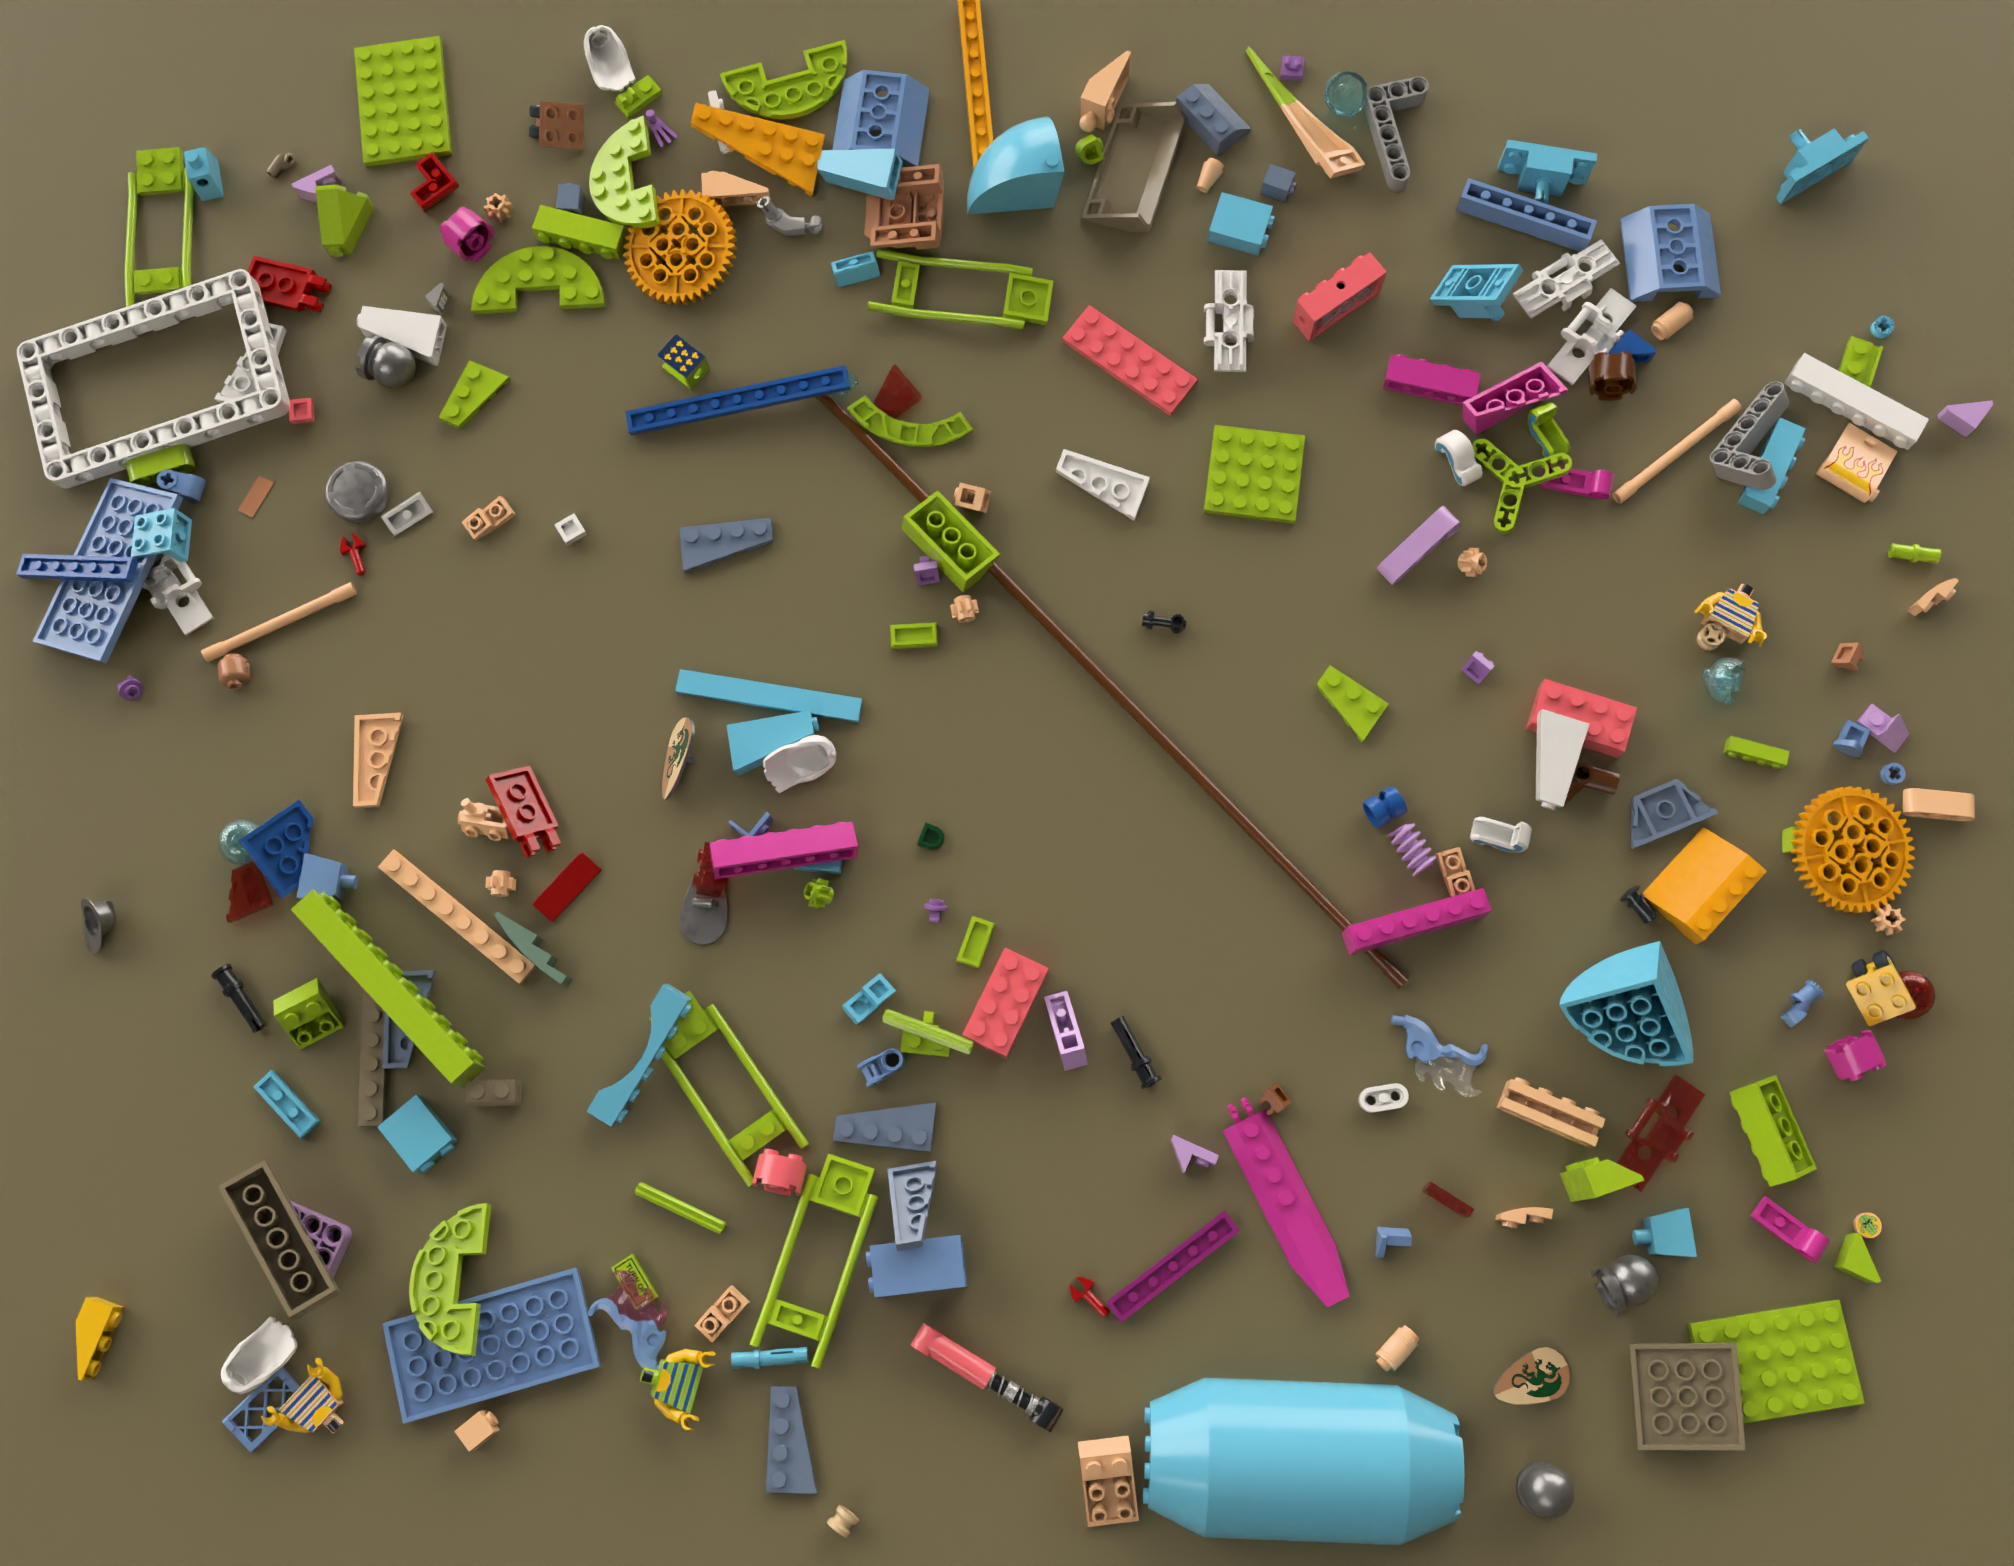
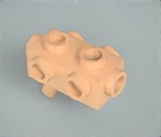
M468 798L462 800L461 805L464 810L460 811L458 815V824L461 825L462 832L469 837H477L479 834L486 835L493 841L509 838L510 831L497 806L472 803Z

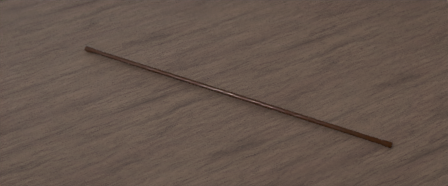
M830 394L815 397L921 503L930 497ZM994 562L988 570L994 578L1343 931L1348 926L1354 925L1027 593ZM1377 948L1364 952L1398 989L1409 980Z

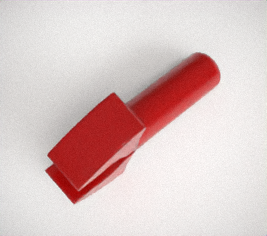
M351 533L354 540L353 548L351 549L348 546L347 539L343 536L340 543V553L343 556L346 554L351 556L356 574L362 576L366 571L359 552L367 546L358 536Z
M1076 1277L1084 1284L1086 1293L1077 1292L1070 1284V1292L1074 1302L1076 1303L1079 1299H1085L1102 1318L1106 1317L1109 1314V1309L1091 1291V1286L1095 1282L1084 1277Z

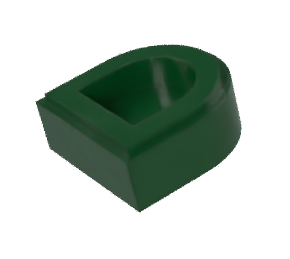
M925 822L917 846L928 850H937L944 843L943 831L939 827Z

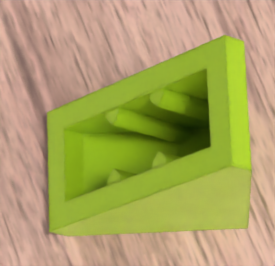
M1860 1232L1847 1234L1834 1268L1866 1283L1881 1282Z

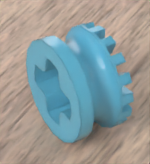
M1887 316L1877 317L1870 327L1871 334L1878 339L1887 338L1895 328V323L1892 322L1893 319ZM1880 324H1883V328L1887 329L1885 331H1882L1881 328H1879L1878 326Z

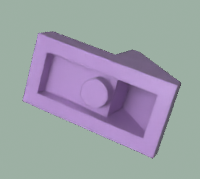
M329 165L292 183V186L301 199L317 203L315 186L339 185L342 182L332 165Z
M1874 704L1869 705L1856 722L1871 730L1869 734L1894 753L1910 735L1900 714L1891 718Z
M1173 1135L1170 1140L1183 1174L1191 1156L1196 1158L1195 1163L1207 1168L1209 1164L1214 1166L1218 1160L1219 1155L1178 1136Z

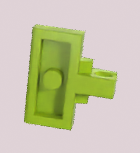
M924 1011L923 1022L939 1028V1025H934L935 1013ZM903 1030L901 1053L949 1058L950 1047Z

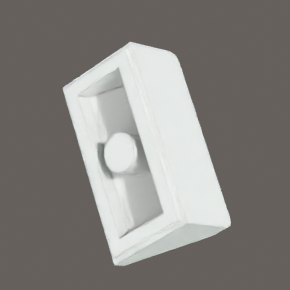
M418 492L381 515V518L392 534L396 536L433 513L421 492Z

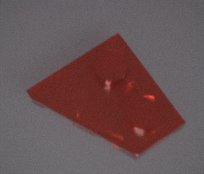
M894 364L873 404L888 416L896 419L922 399V395Z
M254 861L232 870V887L229 891L228 899L231 902L229 914H226L227 922L233 923L274 905L262 872Z

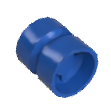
M1393 786L1381 791L1379 797L1373 796L1362 803L1367 818L1377 829L1390 823L1391 817L1397 819L1408 811L1404 799Z

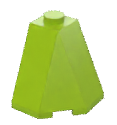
M340 185L315 186L322 246L329 256L342 257L343 255H351L374 210L373 203L367 194L357 192V195L346 192V187Z

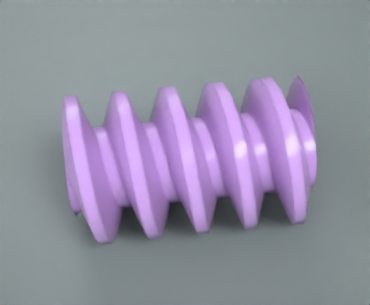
M1415 823L1405 824L1387 835V837L1395 836L1391 842L1392 845L1400 844L1396 850L1397 853L1405 852L1402 861H1411L1407 866L1408 870L1416 868L1412 874L1413 877L1433 865L1434 860L1437 858L1436 855L1427 856L1431 848H1422L1426 842L1425 839L1417 840L1421 832L1411 831Z

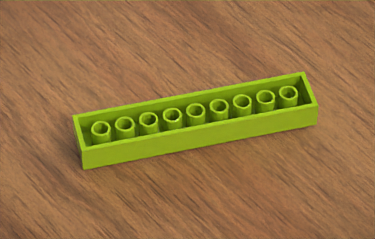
M312 889L291 911L451 1084L465 1088L468 1080L473 1081L486 1068L481 1063L484 1060L483 1057L476 1050H471L468 1046H465L467 1040L459 1032L456 1033L449 1028L452 1024L442 1014L439 1015L433 1011L436 1007L430 1000L417 994L420 990L413 982L401 977L404 974L403 971L396 964H392L386 959L388 955L379 946L376 947L371 943L373 939L363 929L360 930L355 926L357 922L348 913L345 914L340 909L341 905L335 898L329 897L324 891L320 894Z

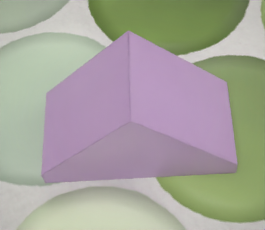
M1993 401L1947 405L1938 414V419L1964 437H1967L1976 429L1991 409Z

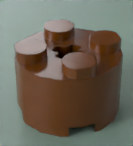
M1628 351L1619 354L1599 352L1594 355V360L1588 366L1590 395H1599V400L1613 401L1622 399L1623 394L1630 392L1632 395L1637 389L1636 367L1632 353Z

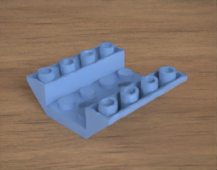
M862 70L844 79L832 150L896 149L903 161L902 167L918 166L930 89L909 75ZM882 90L888 92L885 97H878L876 95ZM873 130H880L882 132L877 137L870 135Z
M1696 204L1648 206L1620 219L1629 299L1631 302L1653 301L1659 292L1696 291L1697 299L1718 298L1721 296L1710 213ZM1668 224H1675L1679 230H1670ZM1673 265H1681L1684 268V272H1676Z

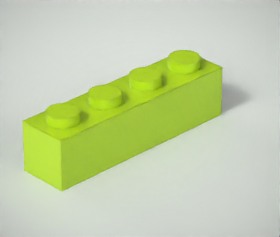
M1730 736L1726 739L1723 753L1728 754L1729 757H1740L1744 761H1755L1759 765H1770L1774 769H1782L1787 765L1790 751Z

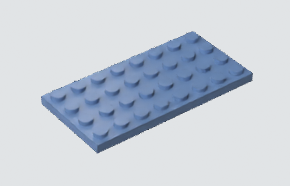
M110 478L74 555L131 557L135 517L172 508L179 510L184 498L178 494ZM157 555L136 559L139 562L133 582L61 580L33 642L41 646L107 664Z
M579 1267L458 1301V1304L478 1303L481 1305L476 1356L458 1355L444 1350L433 1341H430L419 1328L415 1314L382 1323L403 1424L601 1367L590 1316L587 1314L588 1307Z

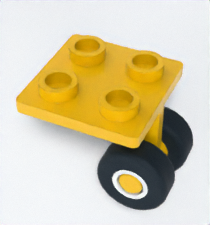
M1884 950L1873 954L1874 962L1866 964L1864 959L1854 962L1852 969L1856 978L1846 983L1868 1026L1878 1024L1916 1008L1912 997L1896 970L1893 960Z

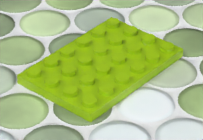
M440 36L354 48L364 165L371 167L420 160L432 152L436 157L452 155L442 40Z
M1839 1299L1688 1323L1692 1343L1737 1344L1743 1423L1865 1404Z

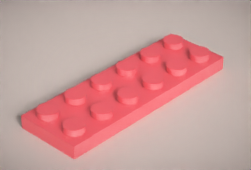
M1090 305L1062 338V342L1169 416L1175 412L1198 381L1193 375Z

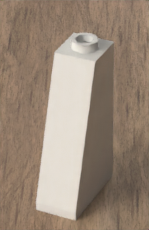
M362 306L361 314H358L357 326L364 336L373 338V334L383 337L386 343H400L410 350L415 358L433 366H438L447 325L440 315Z
M1544 709L1538 711L1536 801L1542 802L1541 806L1544 808L1555 810L1556 807H1564L1589 723Z

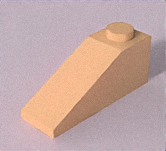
M709 171L708 173H701L702 195H708L711 200L714 199L722 207L755 205L761 198L766 203L764 196H768L771 200L767 187L726 172Z

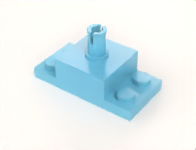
M1834 128L1810 142L1801 129L1798 132L1795 131L1789 137V140L1792 141L1798 151L1783 172L1787 180L1780 186L1781 190L1775 198L1782 204L1851 163L1869 137L1863 131L1856 136L1852 134L1844 140Z
M1507 140L1498 163L1497 171H1502L1506 174H1519L1517 190L1536 193L1534 200L1540 201L1542 199V203L1548 204L1549 195L1561 197L1568 182L1574 185L1586 184L1596 164L1597 153Z
M1519 264L1452 265L1429 300L1434 306H1451L1459 318H1491L1492 321H1498L1505 314V311L1500 307L1501 304L1505 301L1524 270Z

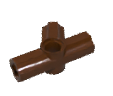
M1586 762L1577 763L1564 806L1583 787L1614 795L1618 787L1620 774L1592 767ZM1576 770L1584 771L1586 780L1579 779L1576 776Z

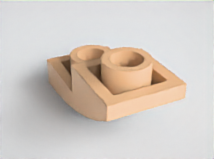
M499 496L483 510L480 508L475 510L462 523L472 538L478 540L505 524L516 514L505 498Z
M1953 578L1935 586L1918 599L1908 609V612L1916 616L1921 611L1926 613L1933 604L1937 605L1942 600L1948 601L1956 592L1954 587L1959 580Z
M1460 847L1435 854L1451 897L1475 890L1470 870L1466 868Z
M1541 1207L1514 1209L1497 1214L1495 1220L1503 1221L1502 1226L1517 1229L1518 1225L1526 1224V1216H1529L1528 1221L1544 1223V1220L1552 1219L1553 1209Z
M731 1285L694 1326L713 1343L750 1301Z

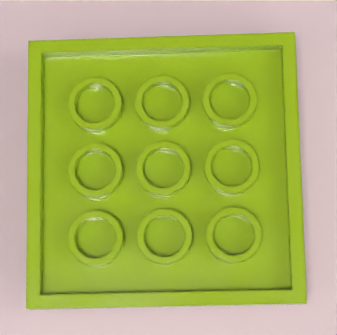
M1215 425L1203 513L1295 524L1305 435Z

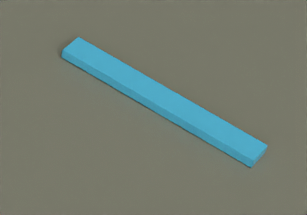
M682 669L679 671L675 690L677 694L794 713L810 710L812 716L859 723L863 704L862 698Z

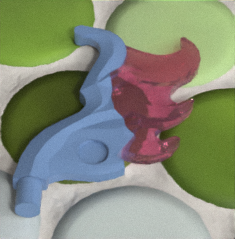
M626 1270L615 1271L614 1275L620 1277L618 1289L608 1298H601L595 1301L587 1314L592 1316L599 1309L605 1310L621 1330H629L631 1332L633 1353L640 1366L657 1370L659 1366L657 1356L667 1336V1331H660L659 1327L664 1324L667 1318V1308L663 1303L661 1304L660 1311L657 1312L654 1307V1296L649 1287L646 1288V1295L643 1296L639 1293L636 1280L630 1272Z

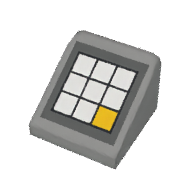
M440 283L425 298L430 306L442 316L450 294L444 284Z

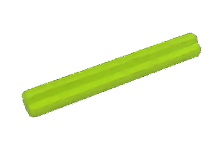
M887 1009L883 1015V1022L965 1054H970L974 1048L973 1040L893 1010Z
M640 1182L636 1187V1195L715 1233L722 1234L726 1227L725 1221L645 1183Z

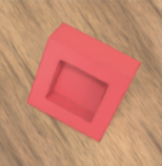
M312 398L289 400V421L292 424L315 422L314 401Z

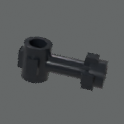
M1149 611L1148 613H1143L1142 626L1152 630L1153 625L1169 627L1173 633L1179 634L1183 629H1186L1187 621H1185L1181 614H1176L1172 618L1154 616V612Z

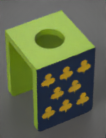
M674 335L658 353V357L665 362L662 365L663 369L690 390L710 370L706 357L678 335Z

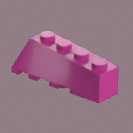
M1541 361L1464 401L1463 421L1476 435L1544 399L1568 393V389Z

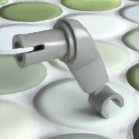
M764 196L766 203L762 198L757 203L758 208L766 216V223L774 230L786 236L805 235L806 230L813 234H818L821 231L822 218L819 216H812L810 223H805L804 218L789 217L782 209L776 208L768 196Z

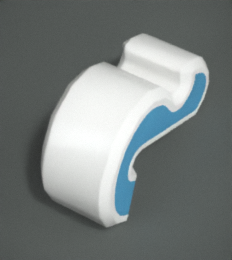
M1452 430L1436 439L1435 449L1436 451L1446 453L1454 477L1459 485L1465 487L1482 477L1481 465L1476 463L1473 446L1465 434L1458 430Z
M1477 817L1473 821L1470 839L1479 845L1488 844L1502 851L1519 853L1528 849L1532 828L1525 822H1520L1513 826L1486 817Z

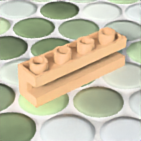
M1516 1077L1515 1080L1510 1079L1506 1082L1497 1109L1585 1147L1592 1148L1596 1146L1599 1138L1597 1133L1605 1122V1118L1599 1116L1600 1112L1585 1107V1110L1575 1106V1101L1562 1097L1561 1100L1553 1097V1092L1541 1087L1538 1090L1529 1086L1530 1083L1521 1078Z

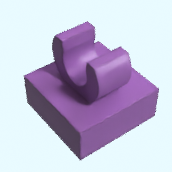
M1282 56L1280 80L1302 81L1304 57Z
M928 556L919 557L920 563L913 564L917 586L940 582L936 560L929 562Z
M1476 651L1461 670L1476 683L1480 684L1493 669L1494 665L1492 661H1488L1483 657V653Z

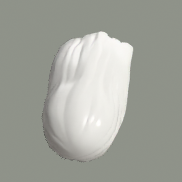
M600 25L590 28L585 34L584 50L595 83L604 91H623L625 87L630 85V83H634L636 79L622 41L607 26Z
M811 735L802 738L796 743L778 748L763 760L766 779L771 781L773 786H776L775 790L781 793L796 784L813 781L825 774L834 766L837 752L833 743L826 737Z
M270 1316L255 1332L240 1342L230 1353L221 1369L223 1384L231 1392L238 1394L249 1393L260 1387L270 1376L282 1368L297 1349V1341L293 1338L294 1333L290 1326L287 1324L282 1325V1322H276V1318Z

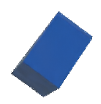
M1629 329L1609 352V354H1619L1628 351L1632 353L1635 363H1649L1654 357L1656 349Z

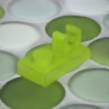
M647 75L629 87L627 91L619 94L614 102L623 114L629 118L660 97L662 91L653 79Z

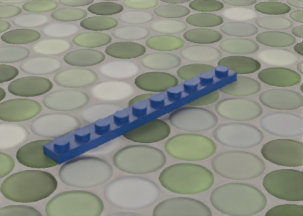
M846 365L625 412L628 431L630 435H636L851 390L848 370Z

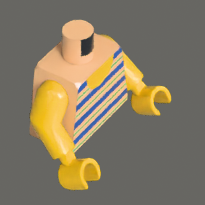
M1741 584L1737 591L1728 589L1725 593L1718 592L1704 599L1694 611L1695 613L1701 612L1704 615L1701 624L1705 626L1710 623L1721 625L1725 630L1726 637L1740 644L1749 638L1748 643H1752L1754 640L1761 647L1767 638L1766 633L1762 630L1761 614L1758 611L1759 603L1750 599L1754 589L1747 584Z
M316 1358L315 1362L318 1367L312 1368L309 1364L307 1365L310 1377L279 1409L281 1413L277 1414L273 1406H268L267 1411L273 1415L269 1418L261 1416L263 1423L268 1426L275 1424L286 1430L301 1433H313L325 1425L334 1434L345 1423L335 1413L343 1404L341 1399L343 1393L339 1377L327 1367H323L321 1358Z

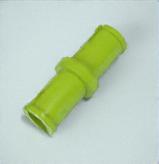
M1891 543L1888 557L1907 559L1913 563L1923 561L1938 564L1941 558V549L1923 548L1918 544L1907 546Z

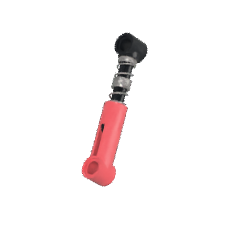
M924 1322L910 1344L921 1353L940 1362L982 1390L989 1387V1391L994 1390L998 1393V1397L1002 1395V1399L1011 1404L1013 1402L1017 1405V1408H1023L1026 1410L1025 1413L1030 1415L1029 1419L1049 1432H1052L1064 1411L1063 1408L1043 1396L1041 1399L1037 1396L1033 1397V1393H1026L1024 1388H1020V1385L1018 1386L1017 1383L1015 1384L1012 1380L1009 1382L1004 1376L997 1375L996 1367L961 1347Z

